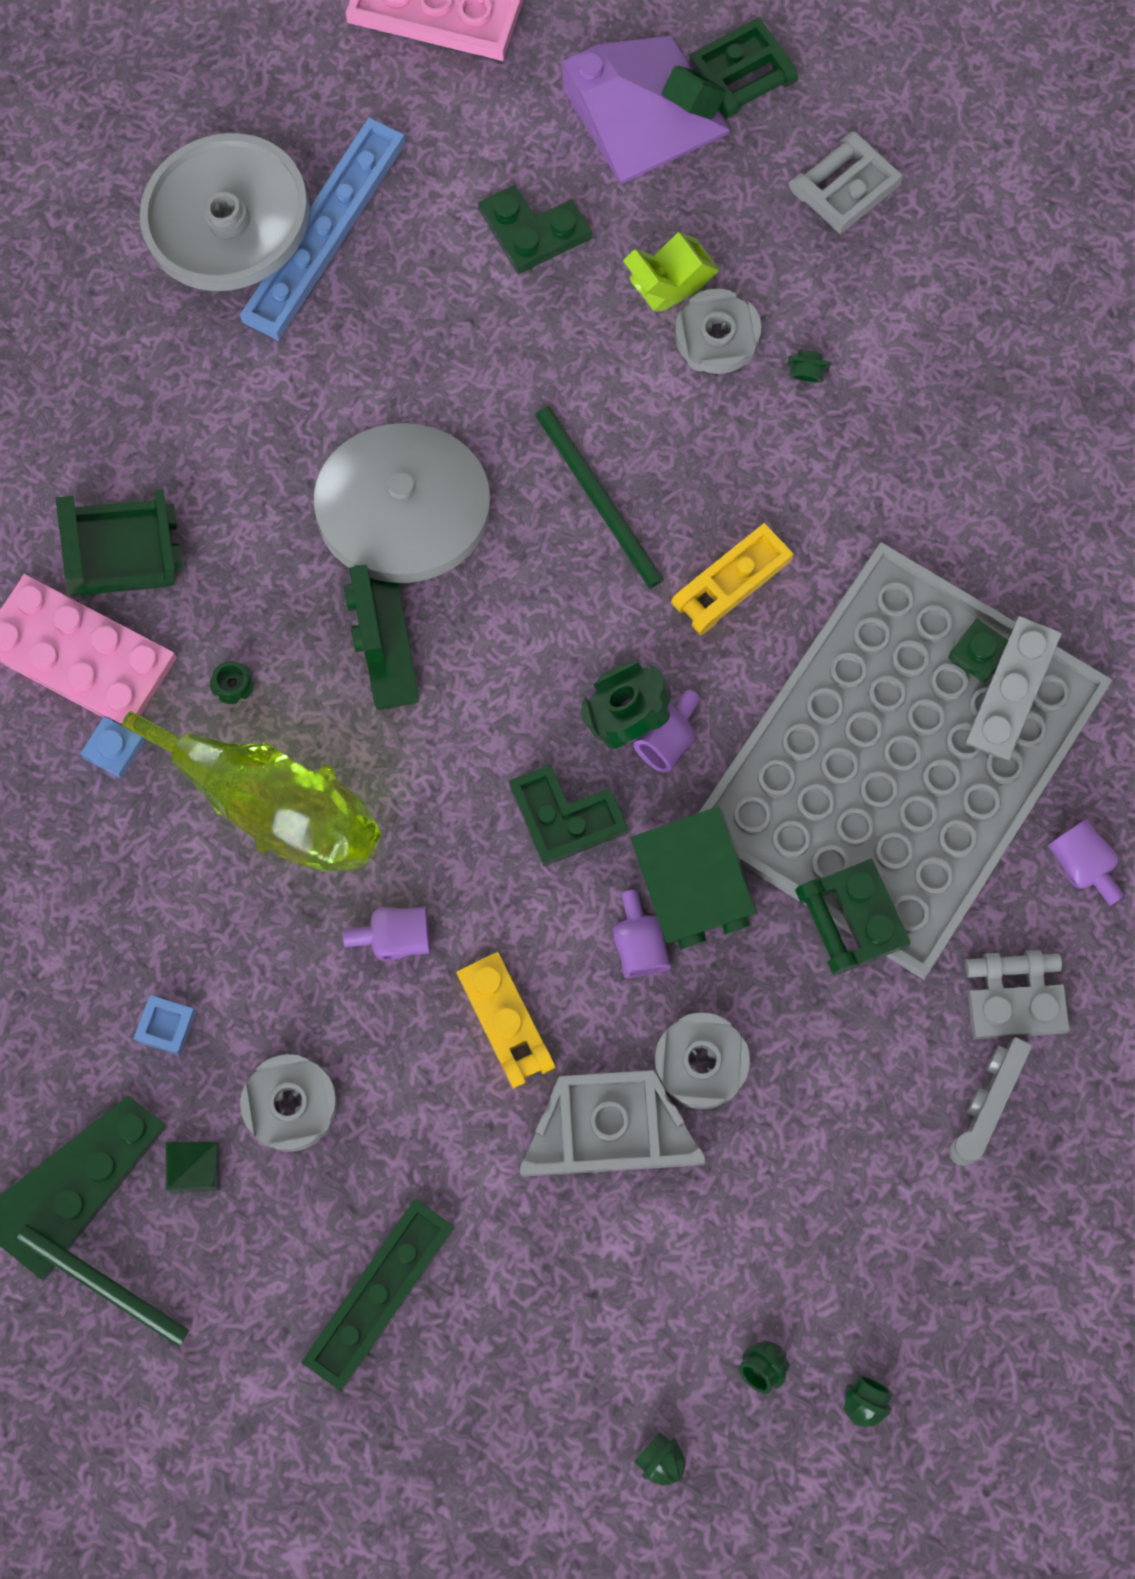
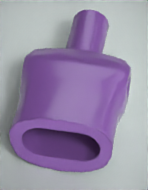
M686 690L676 706L669 703L670 718L667 723L661 728L651 729L638 737L633 744L639 756L657 771L670 772L683 752L695 741L696 734L688 721L700 702L699 695L694 691Z
M1088 819L1082 821L1048 845L1061 863L1068 880L1074 887L1083 889L1094 885L1109 906L1125 896L1110 876V873L1118 864V856L1113 848L1096 832Z
M639 890L623 892L621 895L627 919L615 924L612 931L615 946L621 960L624 978H634L671 969L667 944L657 916H645Z
M426 906L377 908L372 913L370 926L343 929L344 947L371 945L374 955L382 961H391L410 955L431 954Z

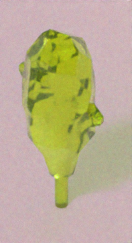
M133 711L128 712L125 716L122 726L172 753L173 764L205 795L217 814L255 839L258 851L265 854L271 850L279 857L293 863L326 872L355 870L365 866L374 856L382 834L365 803L336 779L334 768L328 764H325L316 772L288 757L269 743L228 744L190 733L179 737Z

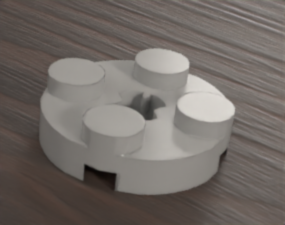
M727 289L705 290L689 299V304L683 308L682 312L680 310L676 318L675 342L678 351L687 360L688 365L692 369L712 374H724L738 370L753 360L760 342L761 320L756 308L749 301L747 305L743 300L736 298L737 293ZM713 324H721L722 330L728 328L730 332L720 339L711 337L708 334L711 332Z
M693 1013L684 1016L664 1032L657 1044L655 1071L665 1088V1093L681 1105L692 1109H712L729 1102L744 1085L749 1072L750 1054L744 1038H741L739 1032L732 1027L730 1022L715 1014ZM706 1049L707 1056L715 1059L714 1069L712 1070L707 1067L708 1073H697L696 1066L689 1065V1055L696 1056L697 1052L695 1050Z
M286 1054L270 1058L255 1069L256 1072L250 1077L248 1084L246 1083L242 1090L240 1108L246 1127L263 1145L283 1152L299 1151L314 1145L330 1131L337 1112V1094L330 1077L316 1063L299 1055ZM295 1091L294 1097L297 1098L301 1095L302 1105L296 1107L295 1114L285 1116V1110L278 1113L276 1102L284 1100V1092Z

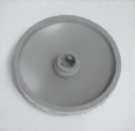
M241 133L215 134L195 140L181 147L157 168L143 193L140 205V226L144 241L153 258L172 278L201 290H236L266 279L284 266L293 256L307 230L310 201L308 191L297 165L281 148L253 135Z
M387 424L365 430L353 436L339 446L327 459L315 485V516L324 543L332 554L347 567L367 564L369 576L372 579L393 583L418 582L437 577L452 570L475 550L488 525L490 490L481 463L471 450L455 437L441 430L420 424Z

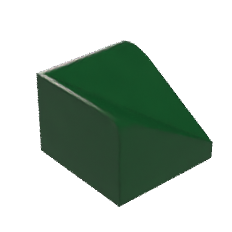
M679 65L673 67L662 90L664 97L685 111L707 119L715 117L727 93L725 88L700 72Z
M166 1142L167 1191L172 1194L220 1191L218 1142Z

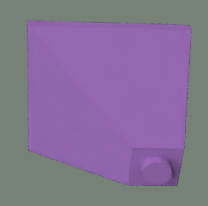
M672 36L598 44L562 61L563 90L620 185L730 134V129L719 111H717L713 119H707L685 111L663 96L662 90L674 66L679 65L692 70Z

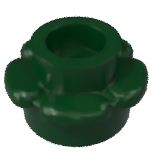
M234 661L224 662L217 666L210 679L211 692L214 695H218L222 703L237 704L240 699H247L253 692L254 683L251 681L253 674L244 664ZM235 680L236 685L230 687L228 685L229 681Z

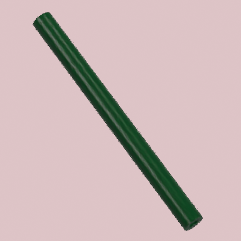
M544 407L536 414L537 420L647 587L651 589L662 583L663 577L552 409Z

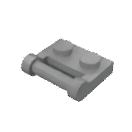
M851 131L840 140L839 147L806 174L800 173L790 180L789 188L799 200L811 206L841 235L901 185L903 175L859 134ZM849 159L858 160L824 190L818 187L821 182Z

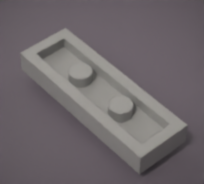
M1021 616L1017 617L965 741L966 745L1002 760L1009 761L1059 642L1061 632Z

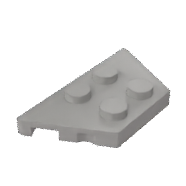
M654 1070L559 1076L547 1108L537 1126L526 1157L520 1166V1175L525 1177L699 1166L705 1164V1156L684 1125L685 1122L665 1093V1088Z

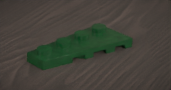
M130 1096L124 1098L0 1195V1247L40 1279L45 1280L55 1266L16 1241L22 1229L28 1224L69 1250L166 1129L167 1125Z

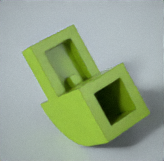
M681 232L676 233L655 255L634 249L623 260L632 272L629 276L631 283L642 294L653 311H664L699 291L720 271L696 238Z

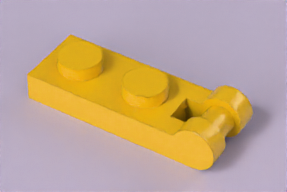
M763 523L682 588L673 597L671 604L679 613L685 612L692 620L691 626L699 635H704L723 616L793 560L794 554ZM705 592L714 601L706 609L698 601V598Z
M499 952L456 971L512 1089L525 1084L524 1078L538 1071L545 1074L555 1069L552 1058ZM527 1043L532 1054L515 1061L511 1050Z

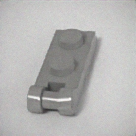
M1014 1037L1007 1044L1006 1048L998 1045L986 1069V1071L993 1074L987 1090L979 1087L967 1110L968 1114L974 1116L967 1132L961 1134L950 1145V1157L957 1165L968 1166L979 1159L984 1153L1033 1045Z

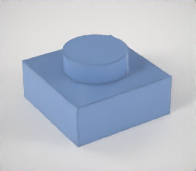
M104 716L80 754L85 760L122 779L145 743V740L142 736Z
M150 995L133 1039L137 1043L181 1056L197 1012L193 1008Z

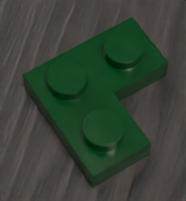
M516 185L478 202L480 213L518 275L592 239V231L572 199L536 217Z
M551 764L509 780V787L543 867L628 833V827L611 788L568 804Z

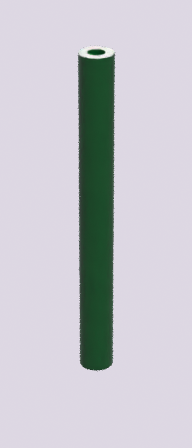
M26 1224L18 1235L17 1242L179 1347L189 1333V1329L32 1226Z

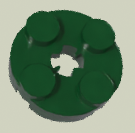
M638 662L619 665L603 674L593 684L597 691L592 695L590 702L585 696L581 706L582 719L595 738L602 740L608 748H619L626 742L644 735L651 729L661 728L669 720L670 711L668 710V705L671 700V690L657 667L650 665L651 669L642 668ZM630 698L632 699L629 703L623 706L622 703Z

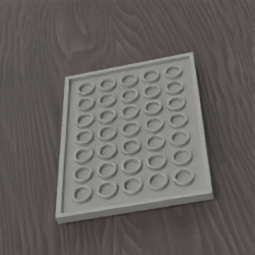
M880 542L699 813L718 806L722 808L742 866L798 901L795 889L811 880L824 878L872 858L911 942L908 947L886 957L924 980L1113 680L1056 646L1009 761L1002 760L966 745L965 741L993 674L984 684L950 660L948 656L976 618L1007 640L1015 621ZM834 893L823 896L835 924L852 934Z

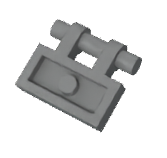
M1041 950L1025 951L1024 956L1000 957L999 953H986L980 959H966L965 972L967 978L985 977L986 990H971L968 993L973 1040L1068 1033L1070 1029L1064 984L1045 986L1044 973L1061 972L1062 960L1060 953L1042 954ZM1026 974L1028 987L1003 988L1002 975Z

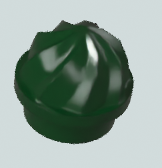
M762 1341L745 1350L742 1356L743 1362L739 1365V1373L748 1386L759 1393L768 1394L773 1388H780L785 1383L786 1373L790 1364L786 1358V1352L782 1350L781 1346L773 1342Z
M857 1375L854 1384H848L844 1390L846 1393L844 1411L856 1426H875L888 1416L892 1410L889 1402L893 1392L867 1376Z
M661 1432L634 1462L644 1471L641 1476L645 1480L648 1479L661 1486L671 1485L679 1481L685 1470V1457L678 1445V1441L675 1438L670 1441Z

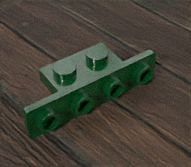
M367 564L349 567L352 583L343 585L348 611L356 610L359 625L351 626L355 653L364 651L375 708L377 710H384L416 704L419 702V695L399 584L370 578Z

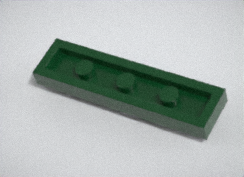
M414 1199L301 1363L340 1392H343L455 1227Z

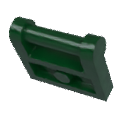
M759 17L689 54V65L694 71L700 72L725 88L727 93L719 107V111L725 119L737 114L739 107L783 84L784 87H787L798 80L794 64ZM768 63L774 68L773 71L732 93L727 85Z
M872 858L824 878L806 882L795 889L800 903H806L829 954L830 960L827 963L833 976L904 949L911 943ZM834 893L859 949L847 951L823 896Z

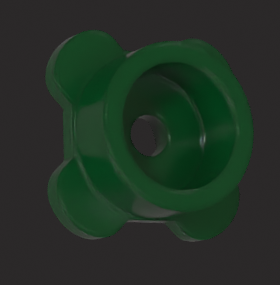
M799 350L797 356H788L787 365L791 366L789 377L795 380L822 383L824 374L829 372L831 363L823 360V354Z

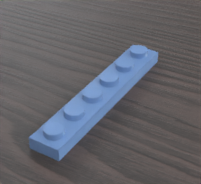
M371 118L367 119L310 206L307 230L298 249L284 266L261 281L240 314L242 323L278 341L281 339L406 145L405 134Z

